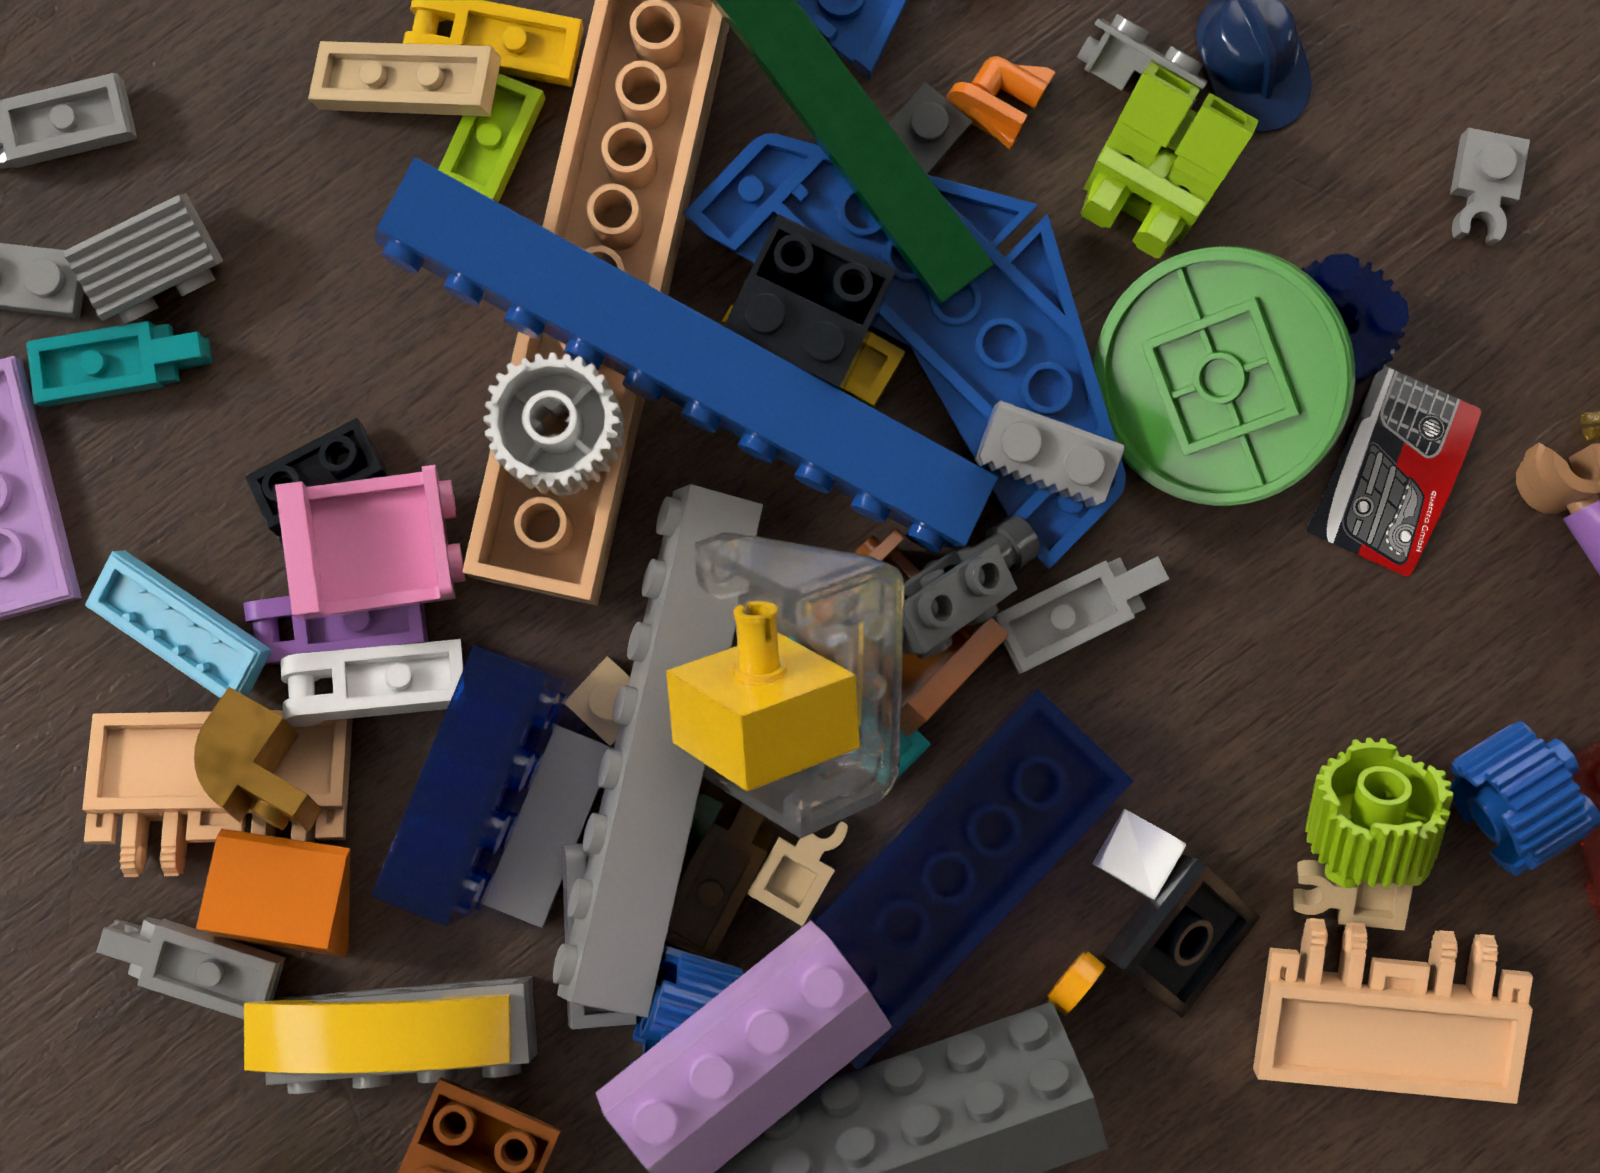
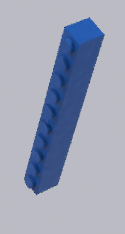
M414 157L376 228L374 242L384 247L381 255L392 264L413 274H418L421 267L446 280L443 289L457 299L479 307L482 300L499 308L506 312L503 319L504 322L515 330L536 339L540 338L542 332L566 344L563 353L570 355L573 360L580 356L587 366L592 364L599 370L603 364L625 376L622 385L647 400L657 402L661 395L683 407L680 416L694 426L715 433L718 427L741 438L737 446L750 456L767 463H773L775 457L797 468L794 477L801 483L823 493H829L831 488L838 490L853 499L850 507L854 511L879 523H885L888 517L907 527L906 538L927 550L939 553L942 547L966 546L998 479L996 475L416 157Z

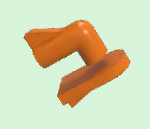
M993 56L983 63L971 84L966 82L955 83L947 95V100L973 121L972 125L997 138L1010 149L1016 142L1028 115L998 99L996 95L1001 89L1035 108L1053 79L1055 71L1048 67L1015 65L1002 57Z

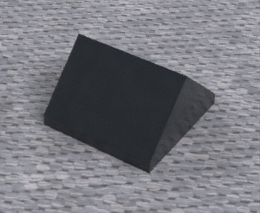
M1181 854L1156 899L1145 898L1102 955L1183 1018L1259 920L1260 916L1207 865L1196 858Z

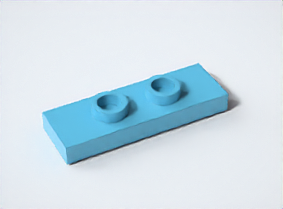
M125 550L112 551L85 604L86 607L219 698L223 696L228 687L248 697L272 652L271 648Z

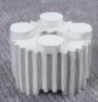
M550 353L549 358L546 360L543 359L541 354H536L534 362L530 363L524 358L521 360L522 364L517 367L509 363L507 365L509 373L507 375L498 373L496 376L500 382L498 386H489L488 390L493 395L492 401H487L485 407L491 414L484 416V422L490 427L484 432L485 436L492 442L489 448L495 454L494 458L517 481L523 482L530 489L536 487L544 494L548 490L558 496L576 494L581 488L584 490L589 488V480L593 479L597 483L601 481L599 473L601 471L607 473L611 471L608 462L610 460H618L619 456L615 448L623 447L622 439L625 435L624 416L619 407L620 403L603 374L599 375L594 365L590 364L587 366L582 357L578 356L573 360L568 354H565L562 360H559L556 353ZM566 412L570 414L565 420L568 427L562 434H552L549 437H543L548 431L542 425V421L548 414L558 419Z

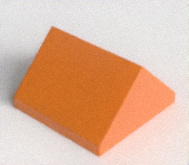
M221 828L216 837L196 929L215 937L233 941L345 958L349 950L350 848Z

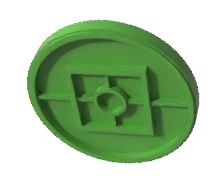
M1216 246L1192 250L1173 256L1145 272L1129 286L1110 311L1099 336L1094 357V370L1117 443L1125 445L1121 457L1139 476L1151 485L1167 494L1198 504L1232 506L1251 503L1280 493L1297 483L1312 471L1334 446L1348 418L1354 395L1355 360L1353 347L1347 327L1331 298L1316 281L1294 264L1276 255L1247 247Z

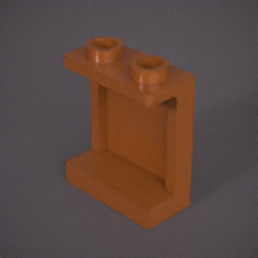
M896 528L882 543L874 535L870 536L846 561L854 570L840 584L832 576H829L807 598L804 604L811 610V613L798 630L830 661L856 674V687L895 726L909 737L942 706L1009 634L991 617L979 628L976 625L962 627L951 635L953 643L947 649L931 657L918 658L916 654H888L885 646L875 638L869 625L870 615L866 608L875 603L883 592L896 589L920 573L899 551L898 546L906 536Z

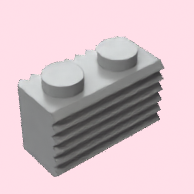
M186 193L179 194L63 251L65 259L69 262L71 270L76 274L78 282L83 286L84 292L89 297L91 305L96 309L98 317L103 321L119 314L124 325L159 308L153 296L168 288L176 286L182 297L216 280L209 268L223 262L221 255Z
M1000 400L992 410L975 457V462L979 467L987 464L990 472L999 468L1002 476L1011 473L1014 481L1023 478L1026 485L1035 482L1038 489L1048 487L1050 494L1060 492L1062 498L1072 496L1074 502L1084 501L1088 507L1098 505L1106 500L1125 445Z

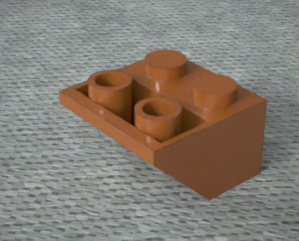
M440 1077L398 1173H546L562 1130Z

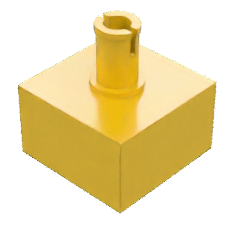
M766 601L746 602L748 615H746L745 606L741 604L734 609L738 646L666 670L673 743L745 791H750L860 748L856 674L778 633V607Z

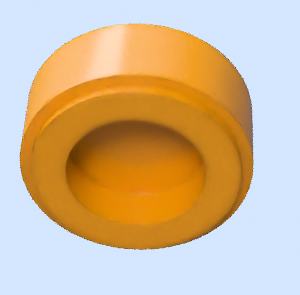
M1083 951L1048 993L1047 997L1049 999L1047 1001H1052L1054 1007L1066 1016L1091 988L1106 966L1089 951L1086 953Z

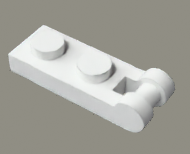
M461 639L300 653L286 656L280 661L281 680L288 684L289 699L283 702V718L291 727H308L329 720L467 707ZM322 678H332L333 693L315 695L314 682Z

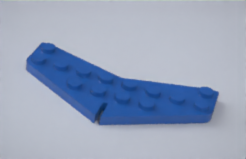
M774 133L759 136L683 212L685 217L708 239L752 263H755L778 214L896 269V275L874 324V328L912 349L974 459L992 410L1000 400L1116 442L1048 213L1006 257L997 250L1036 209L1038 204L928 175L994 264L991 269L941 306L937 304L819 145ZM1120 459L1106 500L1098 505L1087 507L1084 501L1074 502L1072 496L1062 498L1060 492L1050 494L1048 487L1038 489L1035 482L1026 485L1023 478L1014 481L1011 473L1002 476L999 468L990 472L998 477L992 491L1007 516L1012 515L1011 517L1018 516L1022 518L1035 532L1040 546L1037 559L1047 569H1050L1112 506L1122 494L1126 484V474ZM987 464L981 466V468L990 472Z

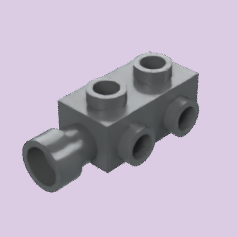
M1009 515L989 528L985 534V539L977 545L957 547L941 559L928 562L920 573L896 589L883 592L876 602L866 609L870 615L869 625L875 638L885 646L887 653L916 654L918 658L931 657L947 649L953 643L951 635L962 627L979 624L994 616L999 611L997 603L1017 590L1010 572L1020 570L1036 559L1040 552L1038 538L1030 525L1018 516L1011 517L1012 515Z

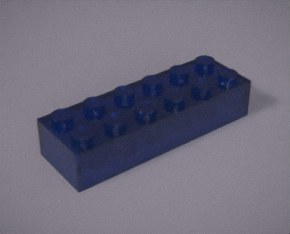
M1039 689L1029 691L810 920L830 938L868 988L892 1026L891 1029L850 1061L858 1070L875 1055L1134 782Z

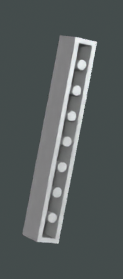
M690 484L673 491L672 498L666 497L660 507L656 523V533L663 535L658 559H651L642 583V596L648 597L643 623L637 622L634 625L628 643L627 657L629 660H634L628 686L622 685L620 687L613 708V722L619 724L614 750L607 749L605 751L598 773V786L605 788L599 814L592 813L585 828L583 850L590 853L584 879L577 878L575 880L569 897L568 916L575 918L569 944L563 943L559 947L553 967V982L559 984L557 995L570 1003L648 1018L705 766L703 762L673 743L666 670L731 648L736 628L734 609L742 601L763 504Z

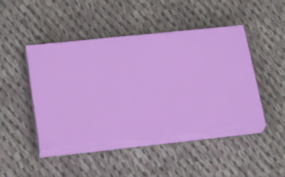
M16 356L0 359V621L82 599L22 359Z

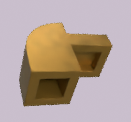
M228 687L202 725L195 744V771L199 783L206 794L239 823L248 810L280 830H284L290 821L309 832L323 811L307 793L273 774L299 735L283 717L233 688Z

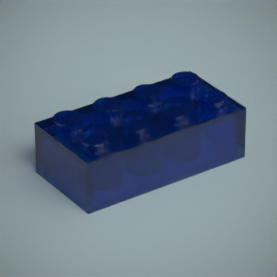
M473 645L371 895L372 897L444 926L470 916L474 909L479 911L482 909L495 874L487 872L493 853H496L498 848L506 849L519 814L511 811L518 791H521L522 788L527 790L531 788L543 758V754L535 751L539 739L546 728L554 730L564 710L567 694L559 691L564 680L563 678L495 651Z

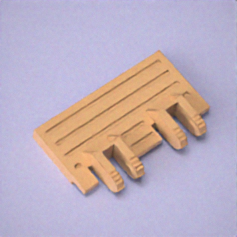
M271 710L283 717V710ZM211 712L99 713L92 715L82 809L87 813L84 842L88 845L115 844L118 816H123L119 862L124 877H139V875L143 874L147 860L150 821H163L160 864L164 876H179V874H183L188 842H216V837L221 828L245 832L246 815L240 823L232 818L206 794L196 775L194 765L195 744L200 729ZM353 718L322 721L319 724L308 727H292L299 736L273 774L307 793L323 811L309 832L292 823L291 839L314 843L315 838L318 841L345 840ZM252 813L251 833L268 836L276 835V827Z
M1306 919L1300 954L1298 950L1270 948L1253 1070L1258 1079L1517 1104L1533 1011L1529 1005L1533 976L1525 971L1501 969L1497 997L1492 996L1496 962L1498 961V945L1495 935L1475 934L1473 944L1471 945L1465 985L1453 984L1455 959L1457 958L1458 951L1454 931H1435L1431 941L1432 947L1430 948L1428 963L1372 957L1368 985L1362 984L1368 942L1365 923L1350 922L1346 924L1342 935L1338 973L1323 971L1325 947L1328 940L1325 919Z

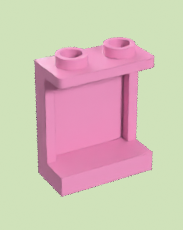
M435 465L422 466V472L306 487L302 481L275 485L291 609L294 617L302 621L456 599L454 583L465 582L466 578L465 574L462 573L464 562L461 544L448 545L445 519L457 518L454 491L451 480H439V473Z

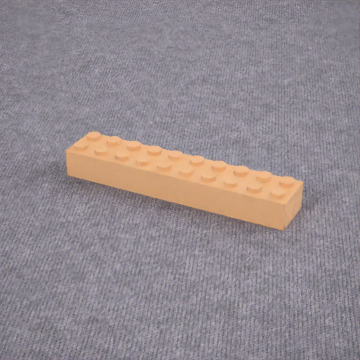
M595 0L543 228L668 296L686 220L683 212L689 207L729 24L711 0ZM518 331L511 364L517 367L522 364L521 360L524 358L532 363L535 361L536 354H541L543 359L546 360L549 358L550 353H556L559 360H562L565 355L563 350L566 344L543 332L540 338L536 339ZM603 364L597 370L599 375L603 374L620 403L619 407L624 416L625 435L622 439L623 447L615 448L619 456L618 460H610L608 462L611 471L609 473L601 471L599 473L601 481L598 483L593 479L589 480L588 489L584 490L581 488L576 494L561 496L555 495L550 490L544 494L536 487L530 489L505 470L494 458L495 454L490 450L462 573L481 581L598 606L645 398L638 396L622 385L625 376ZM566 412L559 419L548 414L542 421V425L548 431L543 437H549L552 434H562L568 427L565 420L570 414Z

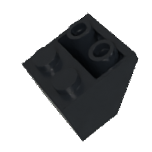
M778 214L729 313L724 327L843 392L866 346L897 270Z

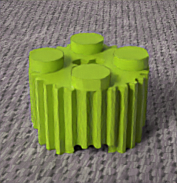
M1366 738L1365 743L1354 739L1351 746L1348 747L1346 754L1340 752L1337 759L1329 758L1327 766L1322 765L1319 774L1316 776L1305 832L1308 833L1307 843L1312 844V854H1319L1318 861L1321 864L1326 863L1324 871L1327 879L1342 888H1355L1362 884L1363 881L1368 882L1370 888H1375L1377 883L1382 884L1385 889H1390L1391 883H1395L1399 887H1403L1404 884L1409 886L1421 885L1430 875L1435 859L1437 860L1450 813L1449 809L1453 792L1450 791L1451 782L1445 780V771L1436 770L1431 765L1428 766L1427 771L1424 770L1425 764L1423 762H1412V756L1410 755L1400 757L1399 752L1396 751L1397 747L1388 744L1384 738H1381L1379 742H1374L1372 738Z

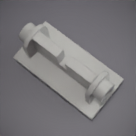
M1119 14L1116 15L1111 24L1104 19H1097L1094 25L1105 31L1103 37L1098 41L1089 36L1077 56L1078 59L1086 63L1084 70L1095 74L1121 91L1134 70L1142 74L1151 60L1202 89L1208 82L1197 75L1203 64L1173 46H1170L1165 56L1144 44L1149 34L1148 31ZM1194 99L1193 103L1190 106V109L1192 108L1197 99Z

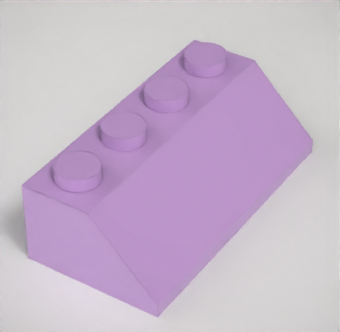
M809 921L598 1090L596 1096L605 1118L650 1173H714L891 1029L892 1026L868 988L830 938L812 921Z

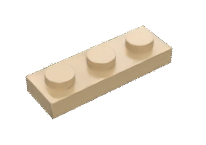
M320 41L308 99L319 110L490 116L501 57L492 46Z

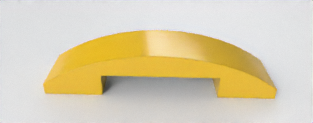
M511 994L444 996L441 999L318 1003H313V1000L248 1001L244 1003V1070L276 1073H376L463 1068L503 1064L512 1061Z

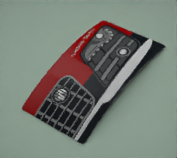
M1379 365L1345 449L1307 526V531L1399 574L1410 576L1453 488L1480 419L1481 409L1391 368Z

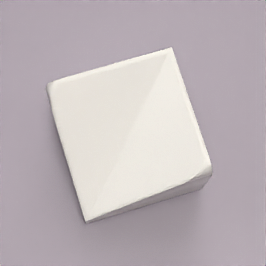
M1124 809L1092 864L1146 897L1155 900L1184 851L1186 843Z

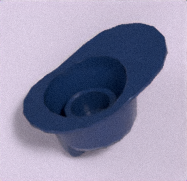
M1211 0L1199 16L1195 37L1198 52L1214 95L1259 120L1255 129L1256 132L1279 130L1296 120L1308 103L1312 80L1309 63L1291 11L1281 0Z

